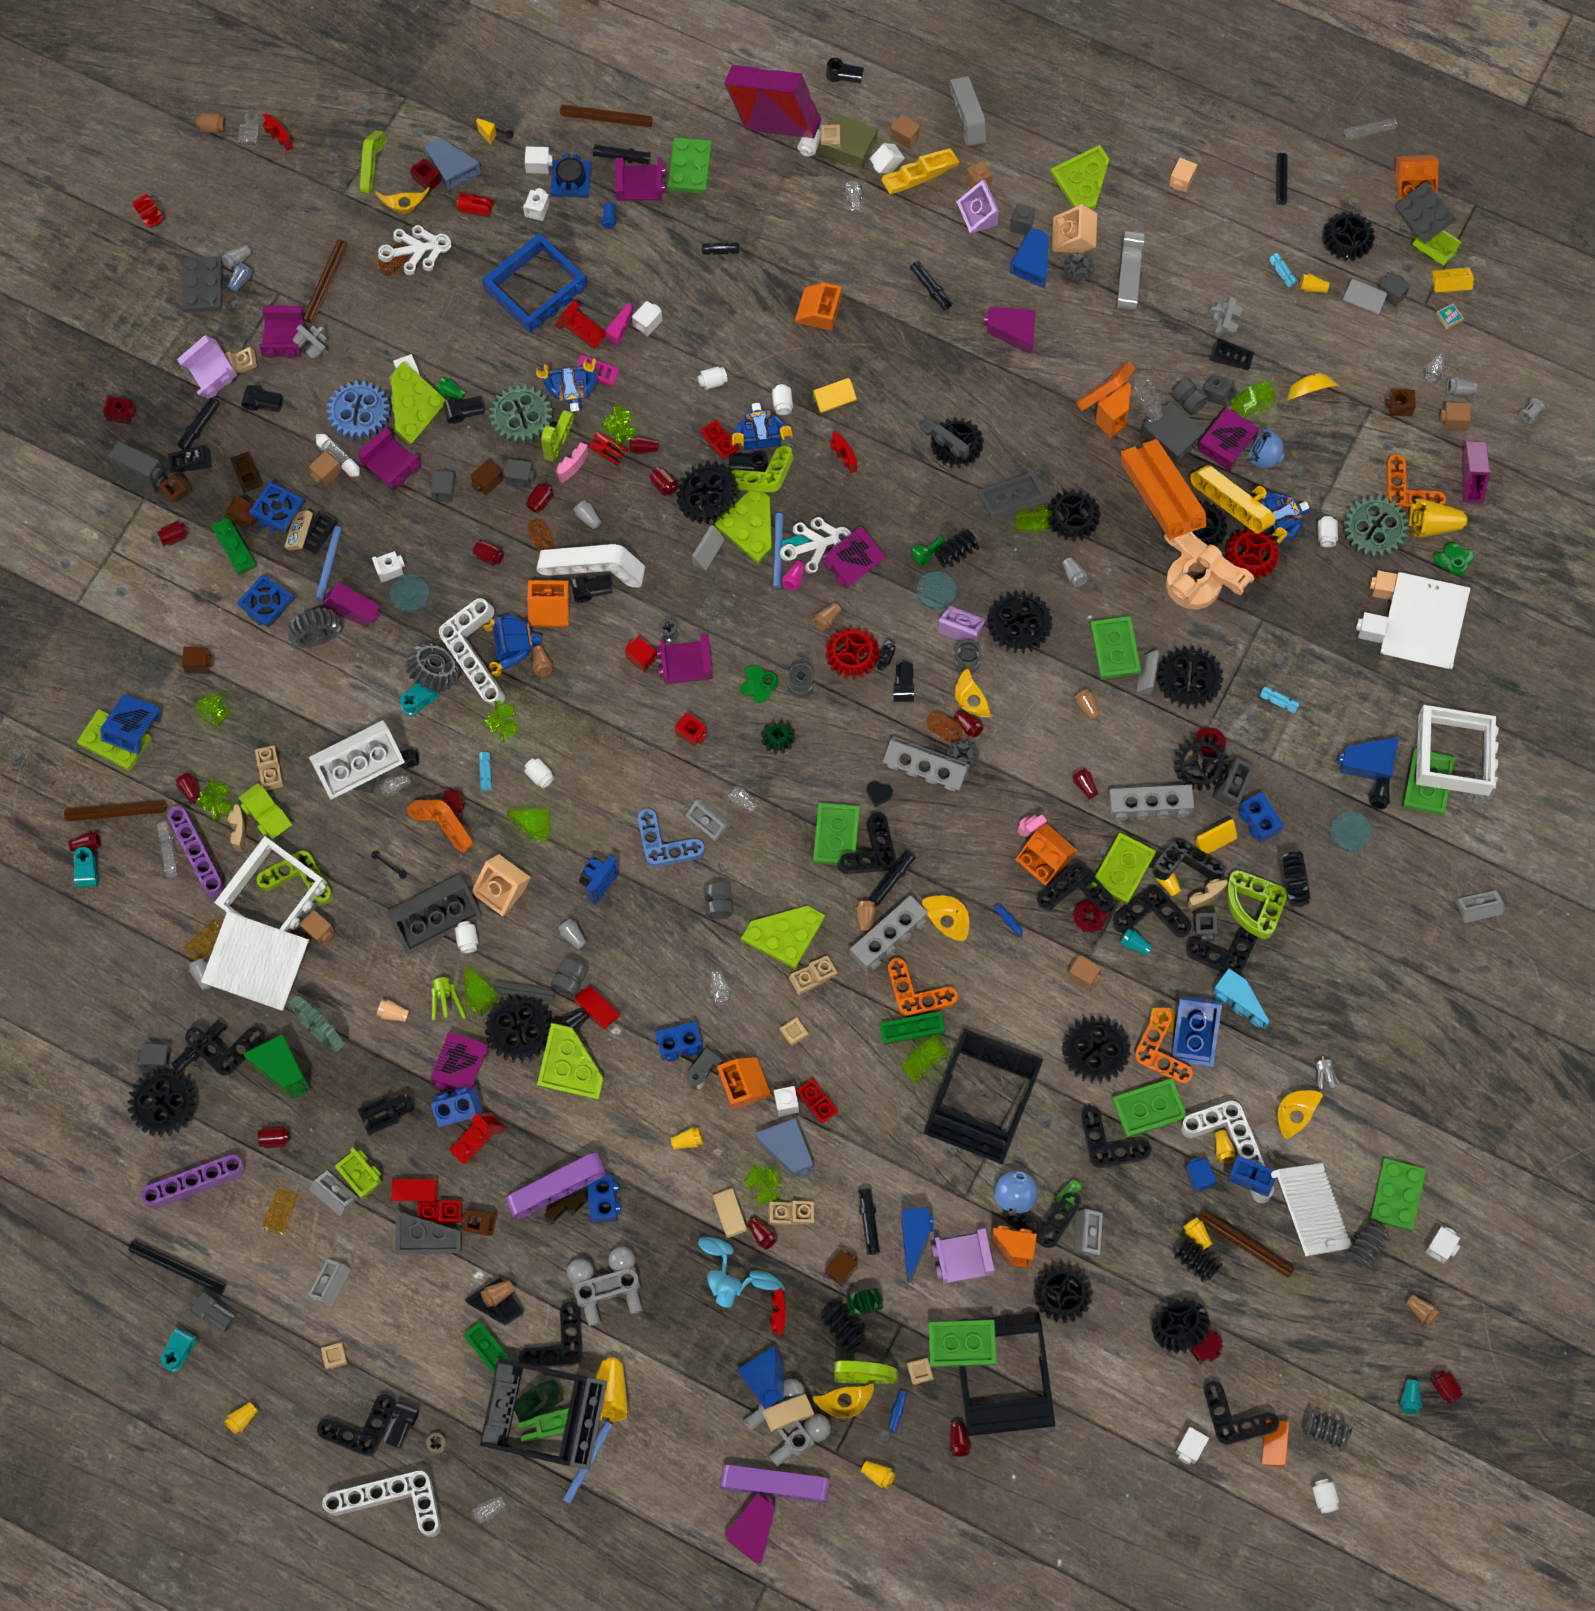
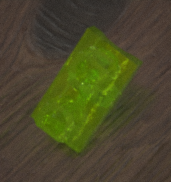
M614 404V410L605 416L606 421L601 426L604 431H609L610 435L615 436L618 444L623 445L625 440L635 436L636 431L634 426H625V422H630L631 420L630 409H621L620 404Z
M1039 506L1036 508V512H1029L1027 508L1016 513V531L1032 530L1033 536H1038V530L1052 529V525H1048V520L1052 518V510L1048 511L1046 506Z
M500 700L494 701L497 718L494 717L492 712L488 713V719L483 721V726L490 728L491 733H496V727H499L501 741L505 742L508 741V736L518 734L515 721L504 722V718L515 716L513 705L501 704Z
M212 779L208 780V786L205 788L206 792H200V798L196 800V806L203 807L204 812L211 811L214 822L219 821L221 816L228 815L232 807L230 801L220 802L219 797L227 796L226 783L215 784V780Z
M753 1166L749 1169L751 1173L746 1176L744 1182L750 1189H753L758 1184L760 1185L762 1191L755 1195L759 1204L765 1205L771 1201H778L781 1196L775 1188L781 1186L778 1178L782 1175L780 1171L773 1173L769 1167L763 1171L760 1166Z

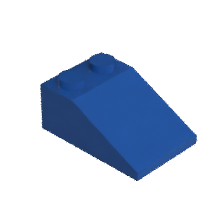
M1180 995L1172 1058L1183 1063L1214 1066L1222 1001Z
M928 1208L902 1210L901 1222L907 1283L912 1282L928 1242L929 1233L933 1232V1214H929Z

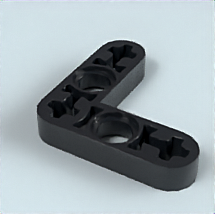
M873 813L866 822L872 851L843 854L837 862L840 872L843 874L888 871L893 863L896 862L888 822L882 813ZM875 819L877 822H880L879 826L877 825V823H873ZM876 838H883L886 842V845H879L876 841ZM883 857H885V860H889L888 864H886V861H882ZM862 858H868L871 861V866H865L862 863ZM846 860L847 863L853 864L850 867H848L847 864H844V861Z
M1178 838L1173 840L1157 860L1152 872L1156 878L1168 880L1181 862L1207 878L1215 880L1221 879L1226 869L1215 858L1187 841ZM1167 857L1173 858L1176 862L1169 860ZM1193 857L1198 858L1201 862L1196 861Z
M1082 863L1072 864L1037 896L1039 906L1044 910H1051L1078 887L1099 911L1109 913L1115 906L1112 895ZM1075 869H1077V870H1079V871H1080L1081 869H1083V870L1081 871L1082 876H1081V877H1079L1078 875L1075 876V877L1072 879L1075 883H1074V884H1071V882H1070V880L1067 878V876L1069 875L1070 878H1072V877L1075 875V872H1074ZM1065 881L1068 883L1066 891L1061 892L1057 890L1059 882ZM1089 883L1097 884V890L1094 893L1086 891V886ZM1054 889L1055 893L1059 895L1057 898L1053 895L1050 898V904L1046 902L1042 904L1044 896L1050 897L1053 894L1050 890ZM1100 893L1104 900L1110 899L1108 907L1105 905L1101 907L1102 902L1097 897Z
M1150 887L1120 911L1115 916L1113 927L1117 932L1125 933L1127 929L1131 930L1153 911L1177 937H1185L1191 930L1190 920L1157 887ZM1150 893H1151L1152 895H1155V894L1158 895V896H1157V901H1156L1155 899H1152V900L1149 899V898H1150ZM1135 905L1143 907L1144 912L1141 915H1137L1132 911ZM1165 907L1171 908L1173 915L1170 917L1164 916L1162 909ZM1129 913L1131 918L1127 920L1126 927L1125 925L1119 926V919L1125 920ZM1178 923H1179L1180 925H1183V924L1186 925L1185 931H1184L1183 929H1181V930H1178V929H1177V928H1178Z
M1241 927L1230 953L1200 939H1192L1187 944L1186 954L1189 958L1224 974L1228 969H1231L1229 964H1233L1236 957L1240 958L1237 964L1238 968L1232 970L1240 975L1258 937L1251 934L1249 940L1246 939L1247 930ZM1243 943L1247 945L1248 951L1240 953L1236 946ZM1198 945L1200 951L1193 953L1191 947ZM1205 949H1208L1205 958H1203L1202 956L1204 953L1202 952H1205ZM1217 953L1220 955L1221 960L1214 963L1209 959V955Z
M191 1027L187 1030L185 1041L218 1074L227 1076L246 1059L245 1055L243 1057L235 1056L234 1048L237 1045H242L245 1047L246 1052L252 1050L241 1040L245 1038L248 1041L251 1038L250 1032L253 1031L255 1033L258 1031L260 1033L258 1036L260 1040H254L250 1043L253 1046L252 1049H254L263 1042L265 1034L260 1027H251L226 1052L198 1027ZM191 1031L193 1033L199 1032L198 1038L201 1041L204 1038L208 1040V1042L202 1045L200 1050L196 1048L199 1045L196 1040L193 1042L189 1040L191 1037L189 1033ZM208 1045L213 1046L216 1050L215 1055L210 1058L206 1057L203 1052L204 1048ZM230 1053L232 1058L237 1060L238 1063L235 1065L232 1061L228 1066L230 1068L229 1071H220L221 1065L219 1063L221 1061L225 1063L229 1059L226 1055Z
M1093 1106L1086 1107L1083 1110L1081 1122L1089 1159L1094 1167L1105 1168L1144 1161L1150 1156L1151 1145L1145 1140L1107 1145L1100 1111ZM1088 1112L1096 1115L1093 1121L1094 1127L1087 1129V1127H1091L1090 1119L1085 1118L1088 1116ZM1092 1132H1097L1101 1135V1140L1094 1143L1090 1140L1089 1135ZM1139 1146L1147 1149L1144 1155H1141L1140 1152H1134L1133 1157H1130L1129 1147H1132V1151L1138 1150ZM1123 1149L1126 1151L1127 1156L1124 1159H1118L1115 1156V1151ZM1111 1150L1112 1161H1109L1110 1157L1103 1158L1102 1163H1099L1098 1159H1094L1097 1153H1100L1101 1156H1107L1108 1151Z
M1074 1191L1064 1194L1046 1223L1030 1212L1015 1213L1019 1218H1022L1023 1215L1026 1216L1021 1225L1017 1224L1020 1221L1018 1218H1009L1010 1214L1007 1210H1003L1002 1217L1007 1224L1018 1231L1026 1229V1221H1034L1037 1228L1032 1234H1037L1036 1242L1045 1248H1052L1059 1242L1081 1205V1197ZM1074 1197L1076 1206L1072 1205L1068 1211L1063 1210L1068 1204L1066 1198ZM1055 1215H1064L1066 1218L1065 1224L1062 1226L1057 1225L1054 1221ZM1053 1228L1056 1229L1052 1236L1054 1242L1050 1241L1047 1243L1044 1234L1048 1235Z
M566 1302L560 1308L562 1345L523 1349L519 1354V1362L527 1364L523 1358H526L528 1353L532 1357H538L537 1352H541L542 1364H538V1359L531 1360V1365L555 1368L575 1366L581 1362L580 1310L576 1303ZM568 1307H572L573 1311H576V1313L572 1314V1321H577V1324L569 1323L568 1315L564 1314V1312L568 1311ZM569 1328L577 1330V1336L572 1340L565 1337V1332ZM566 1343H578V1346L574 1345V1352L578 1356H575L573 1361L566 1357V1355L570 1354V1346L565 1347ZM549 1351H553L557 1355L556 1360L552 1363H548L544 1359L545 1354Z
M1213 1381L1205 1386V1398L1215 1433L1220 1443L1232 1445L1272 1434L1278 1430L1279 1420L1273 1413H1263L1233 1422L1222 1385L1219 1382ZM1212 1386L1220 1389L1217 1396L1219 1401L1224 1399V1403H1216L1211 1406V1402H1215L1213 1395L1208 1394ZM1223 1407L1226 1409L1227 1415L1224 1419H1217L1214 1416L1216 1408ZM1267 1417L1275 1420V1423L1272 1424V1429L1263 1426L1261 1427L1262 1432L1258 1433V1426L1255 1420L1259 1419V1424L1265 1423ZM1245 1423H1251L1254 1426V1432L1251 1435L1242 1433V1426ZM1238 1425V1432L1241 1438H1237L1236 1434L1231 1435L1228 1441L1224 1437L1221 1438L1220 1435L1224 1433V1429L1233 1432L1235 1431L1233 1426Z
M388 1394L378 1396L362 1432L333 1420L324 1419L319 1422L317 1433L323 1440L363 1456H372L378 1450L396 1406L395 1401ZM386 1399H388V1403L391 1406L390 1408L386 1407L384 1409L383 1414L386 1416V1418L384 1419L382 1416L376 1415L375 1413L376 1411H378V1413H381L382 1406L380 1405V1402H385ZM375 1419L382 1421V1428L379 1431H373L370 1428L371 1422ZM331 1424L330 1428L338 1432L337 1440H334L336 1436L332 1433L324 1435L323 1426L327 1427ZM345 1432L353 1434V1440L349 1444H344L341 1440ZM358 1436H361L359 1440L364 1443L371 1440L370 1444L373 1448L364 1451L365 1448L360 1444H357V1448H354L358 1441Z

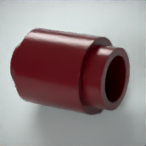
M657 467L650 473L651 483L663 496L672 495L677 490L678 482L666 469Z
M544 483L542 485L537 484L528 496L525 505L534 513L538 514L540 511H543L554 496L552 488Z
M176 521L162 527L157 534L163 546H171L185 540V535L188 532L184 523L179 524Z
M479 540L473 548V554L476 555L477 559L492 566L500 564L503 560L502 548L486 540Z
M284 1125L263 1127L262 1130H258L259 1147H286V1142H290L289 1129L285 1130Z
M1442 1370L1433 1376L1435 1381L1432 1382V1385L1444 1401L1446 1400L1450 1404L1463 1395L1461 1386L1450 1371L1445 1373Z

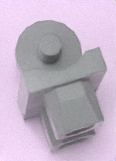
M1230 297L1229 302L1218 303L1217 307L1210 308L1209 314L1213 317V322L1217 323L1216 335L1220 336L1223 333L1233 335L1237 331L1238 324L1231 321V317L1237 320L1242 314L1243 308L1235 304L1236 299Z
M301 324L296 328L298 333L292 340L295 344L299 345V348H302L309 342L311 346L306 350V354L312 360L317 359L321 354L325 357L329 353L326 347L319 342V340L323 343L327 341V338L324 336L326 332L324 327L316 329L312 326L310 331L313 335Z

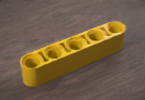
M1206 465L1190 475V481L1196 489L1253 532L1260 533L1274 525L1275 516L1268 508L1210 465Z

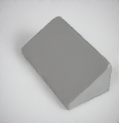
M1351 279L1343 301L1379 315L1387 293Z
M711 525L692 555L693 565L704 571L707 570L724 542L723 536L715 526Z
M1157 650L1142 656L1137 693L1151 695L1153 692L1159 657Z
M702 799L696 800L685 815L714 841H717L731 826L727 819Z
M1497 890L1457 899L1458 908L1464 923L1504 913V903Z
M328 1170L317 1177L310 1187V1191L339 1216H342L358 1199L357 1195Z
M1088 1209L1076 1212L1074 1253L1100 1255L1103 1213Z
M327 1258L307 1297L327 1307H332L351 1269L343 1263Z

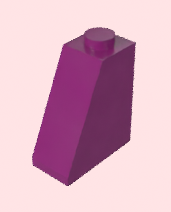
M989 307V314L984 315V325L987 326V333L1024 352L1032 354L1036 310Z
M1466 441L1463 453V502L1483 503L1490 475L1486 442Z
M337 582L327 592L320 606L322 609H332L337 615L366 627L371 622L375 623L380 614L377 612L380 605L340 582Z
M757 1494L724 1535L728 1542L759 1567L763 1563L775 1514V1507L773 1506L775 1502L765 1494L763 1496Z

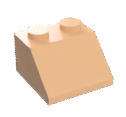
M1081 204L1054 216L1052 251L1083 253L1095 248L1097 213Z
M498 854L486 861L471 894L501 916H505L524 893L531 877Z

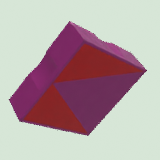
M740 65L731 66L724 84L745 129L814 139L821 118L814 102L810 98L809 89L802 73L763 70Z

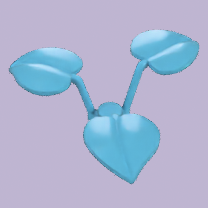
M717 1237L699 1238L698 1245L703 1251L711 1255H721L723 1258L722 1272L712 1270L707 1274L708 1284L714 1296L717 1295L716 1302L719 1305L728 1308L732 1307L735 1297L740 1296L741 1291L750 1282L755 1287L761 1289L778 1290L782 1288L785 1291V1287L780 1280L766 1271H751L750 1277L742 1284L738 1279L726 1275V1254H733V1247L727 1241Z

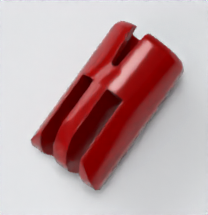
M467 193L459 194L460 196H458L456 204L458 212L489 217L494 204L493 199Z
M597 432L593 437L600 444L591 440L589 448L618 466L620 463L611 456H608L606 454L607 451L621 460L624 456L612 449L611 444L627 453L628 449L601 432Z

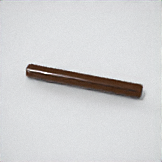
M564 104L560 107L561 116L651 127L653 122L652 116Z
M340 239L336 241L304 313L303 319L307 323L312 324L346 250L347 244L345 241Z
M162 800L64 810V818L66 821L164 813L167 806L166 802Z
M1204 1210L1200 1214L1198 1219L1202 1220L1203 1224L1282 1275L1290 1277L1294 1271L1292 1265L1208 1211Z

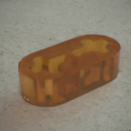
M397 243L392 248L406 247V245ZM410 254L393 257L389 262L379 260L380 272L386 276L394 274L409 259ZM385 264H386V265L391 264V267H390V268H389V267H385V268H384V265H385Z
M538 519L532 520L528 524V533L538 553L540 554L541 550L554 549L553 539L544 522ZM534 527L540 528V535L537 534ZM542 540L548 544V548L542 547Z
M938 712L928 716L927 728L932 733L949 743L961 740L962 728L959 724ZM940 720L939 724L932 725L933 721ZM957 730V735H949V731Z

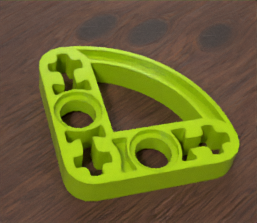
M1243 871L1232 872L1227 884L1226 898L1233 917L1251 934L1261 939H1269L1274 933L1286 902L1287 890L1280 885ZM1237 879L1241 880L1240 884L1236 882ZM1259 885L1263 888V891L1256 892L1253 886ZM1237 892L1265 902L1258 922L1253 920L1243 910L1239 903ZM1279 894L1278 902H1273L1275 895ZM1273 909L1276 911L1277 915L1270 916L1267 914L1266 910ZM1265 921L1269 922L1267 931L1262 930Z
M836 1361L834 1381L837 1383L895 1384L898 1383V1370L879 1363Z

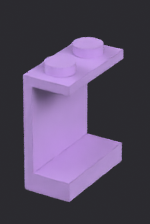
M207 335L203 336L177 359L181 366L191 371L201 389L197 391L198 395L207 399L216 396L219 390L230 384L232 379L237 376L217 341Z
M986 1228L977 1230L976 1234L939 1240V1237L934 1240V1245H931L933 1258L937 1257L939 1264L935 1266L937 1278H942L943 1284L994 1275V1265Z

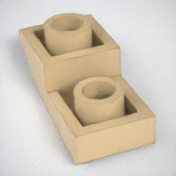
M251 347L235 354L230 351L225 353L236 374L257 367L255 351Z
M275 745L256 749L255 755L262 787L266 791L284 787Z
M235 804L233 811L231 810L228 816V822H230L232 829L235 830L231 834L230 842L235 851L243 852L246 840V824L240 806Z
M1212 880L1206 885L1205 894L1203 892L1193 894L1187 904L1189 911L1200 909L1217 899L1225 891L1228 884L1227 880Z
M827 955L811 962L808 967L790 974L789 979L798 995L834 977L837 975V971Z
M733 1188L712 1195L727 1238L747 1231Z
M814 1202L768 1203V1225H803L814 1223Z
M806 1394L765 1409L763 1415L772 1432L789 1427L794 1422L811 1418L814 1412Z

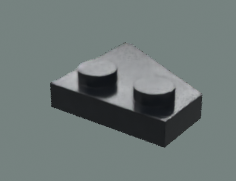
M499 1277L485 1287L501 1283L503 1280ZM484 1288L465 1299L468 1305L504 1326L524 1315L511 1294L495 1307L491 1306L489 1308L481 1296Z

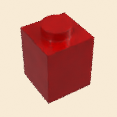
M639 636L635 640H631L625 647L626 658L643 672L657 660L656 650Z

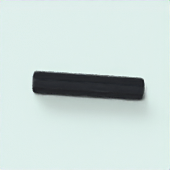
M1281 152L1277 154L1276 203L1278 205H1285L1287 203L1288 155Z

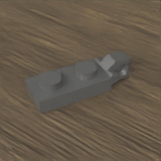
M928 418L920 425V430L926 436L932 435V437H935L934 439L941 446L946 445L956 457L961 456L963 459H966L969 456L968 445L941 425L935 424Z

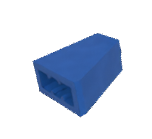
M1031 227L1011 262L1010 273L1045 288L1047 282L1049 235L1040 229L1036 230Z
M1399 738L1347 746L1345 752L1340 753L1338 765H1341L1340 773L1372 780L1387 778L1390 781Z
M774 1346L737 1370L747 1388L764 1409H767L784 1397V1363Z

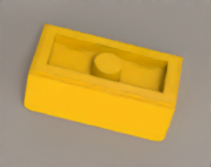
M1470 268L1431 271L1433 287L1436 293L1473 289L1474 276Z
M850 378L813 391V397L820 413L857 400Z
M1233 819L1197 836L1195 846L1209 854L1237 839V832Z

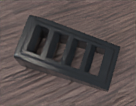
M1218 338L1213 345L1209 360L1249 370L1254 352ZM1242 356H1246L1244 362L1241 361Z
M205 445L168 454L170 473L212 467L211 452ZM176 458H179L180 465L178 466Z
M318 511L309 526L303 548L316 555L338 522ZM321 520L328 523L327 527L320 523ZM317 526L324 530L323 534L315 530ZM312 533L318 535L320 539L317 540L312 537ZM309 539L312 542L316 543L315 547L306 543L307 540Z

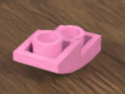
M580 442L578 448L573 450L571 458L565 456L563 462L558 464L556 473L558 474L559 482L563 483L568 480L583 465L589 454L587 444Z
M1033 815L1031 818L1027 816L1019 822L1017 832L1021 836H1029L1042 827L1047 820L1043 815L1039 817Z

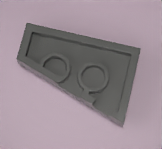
M396 1211V1254L461 1253V1231Z

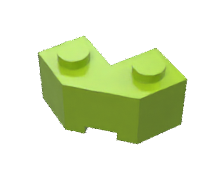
M257 783L238 797L242 803L240 808L246 815L250 814L258 823L257 828L263 836L268 835L271 839H274L292 825L284 812L273 802L260 784Z

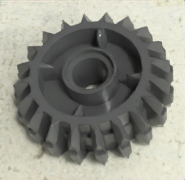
M317 608L292 618L287 623L286 633L291 645L300 648H311L335 639L336 635L340 633L341 623L336 612L332 609L327 610V608H323L320 610Z
M430 642L427 645L422 643L409 653L405 666L406 672L409 673V678L414 679V684H420L421 688H427L428 692L431 689L436 693L439 690L444 692L446 689H450L457 682L460 674L459 663L452 656V653L450 651L447 652L445 647L440 648L438 644L433 646Z

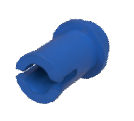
M605 203L603 205L601 223L607 229L613 228L616 224L615 205L613 203Z

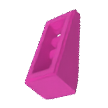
M630 303L622 309L605 330L606 340L616 347L620 345L633 315Z
M580 355L577 367L583 366L585 358H587L589 364H592L593 358ZM596 360L597 383L614 387L619 368ZM603 370L602 375L599 376V371ZM607 372H611L609 379L606 378Z

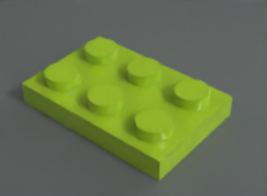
M98 709L78 739L77 744L130 772L151 740L150 735L145 733L141 738L142 750L139 755L102 742L100 728L109 714Z
M1119 833L1095 878L1113 898L1128 905L1152 862L1156 851ZM1091 883V887L1097 889V884Z

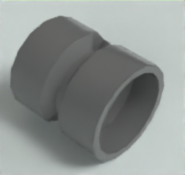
M1190 378L1179 383L1171 394L1179 404L1183 403V408L1190 415H1194L1201 410L1209 398L1201 389L1197 390L1196 384Z
M961 641L955 649L954 666L960 673L967 668L971 674L975 673L980 666L981 648L975 641Z
M803 663L795 664L788 672V689L794 697H808L814 690V672L809 665Z
M716 883L705 886L704 897L705 901L708 902L705 905L707 918L718 920L731 917L733 910L732 902L729 901L731 898L730 885Z
M564 959L559 967L561 974H557L554 977L551 987L563 995L574 998L579 990L580 985L578 982H583L588 970L573 960Z

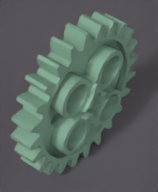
M517 385L516 390H513L510 386L508 393L502 390V397L496 395L497 402L492 401L493 408H489L491 414L489 419L491 427L495 428V434H500L501 440L507 437V443L514 440L515 445L519 441H522L523 445H525L526 440L533 443L534 437L540 440L539 434H542L545 426H550L549 422L553 421L551 402L547 400V396H542L541 390L535 393L534 386L528 390L527 385H524L523 389H520V386ZM514 401H517L519 404L520 411L524 416L525 423L528 427L527 429L524 428L521 416L517 411V407ZM525 402H530L529 405H523ZM508 408L512 409V410L509 411V412H506V411H505V410L508 409ZM532 418H537L536 421H530ZM513 425H519L517 428H512Z
M1370 495L1369 501L1363 497L1361 500L1362 504L1356 501L1355 508H1349L1350 514L1345 516V519L1348 521H1344L1343 524L1344 527H1347L1344 529V534L1348 535L1346 538L1347 542L1353 541L1350 546L1351 548L1358 547L1356 553H1360L1363 550L1364 557L1371 553L1372 559H1374L1376 554H1379V557L1382 559L1383 553L1390 556L1391 549L1397 552L1398 546H1403L1404 542L1402 540H1406L1408 536L1405 533L1409 531V527L1406 526L1409 520L1404 519L1407 514L1406 512L1400 513L1402 506L1395 507V500L1388 503L1389 497L1382 501L1380 495H1378L1377 500H1374L1373 496ZM1376 511L1379 515L1373 517L1369 512ZM1386 513L1387 516L1381 521L1380 527H1377L1374 530L1369 540H1365V538L1368 537V535H1370V533L1372 532L1373 526L1375 527L1380 521L1383 514ZM1392 522L1395 524V527L1389 528L1385 523ZM1364 526L1367 528V531L1360 532L1357 528ZM1380 537L1384 542L1377 543L1374 541V538Z
M299 996L294 997L289 1002L291 1009L298 1016L299 1022L307 1030L310 1029V1034L321 1044H326L328 1048L335 1052L344 1045L342 1038L336 1032V1028L326 1017L323 1018V1014L314 1005L308 1004Z

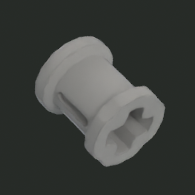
M1532 398L1529 401V405L1519 412V416L1524 422L1532 424L1536 416L1544 412L1545 406L1539 399Z

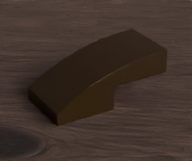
M249 452L230 458L243 493L262 486Z
M584 1193L577 1194L556 1204L544 1214L546 1221L553 1225L566 1211L573 1216L588 1201L587 1196Z

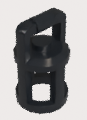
M403 1094L392 1100L386 1096L372 1104L358 1108V1112L368 1135L371 1136L382 1129L398 1124L400 1116L414 1110V1103L408 1094ZM404 1102L405 1107L399 1109L398 1105ZM387 1111L386 1115L369 1122L368 1118Z

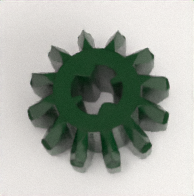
M772 720L771 726H764L765 731L761 732V737L763 738L761 742L762 745H767V751L773 749V753L776 755L778 750L784 754L785 748L792 749L791 743H795V737H793L795 731L790 729L789 723L783 726L782 720L779 721V724Z
M877 1288L858 1291L846 1297L847 1307L852 1316L869 1314L883 1308L882 1294H880Z

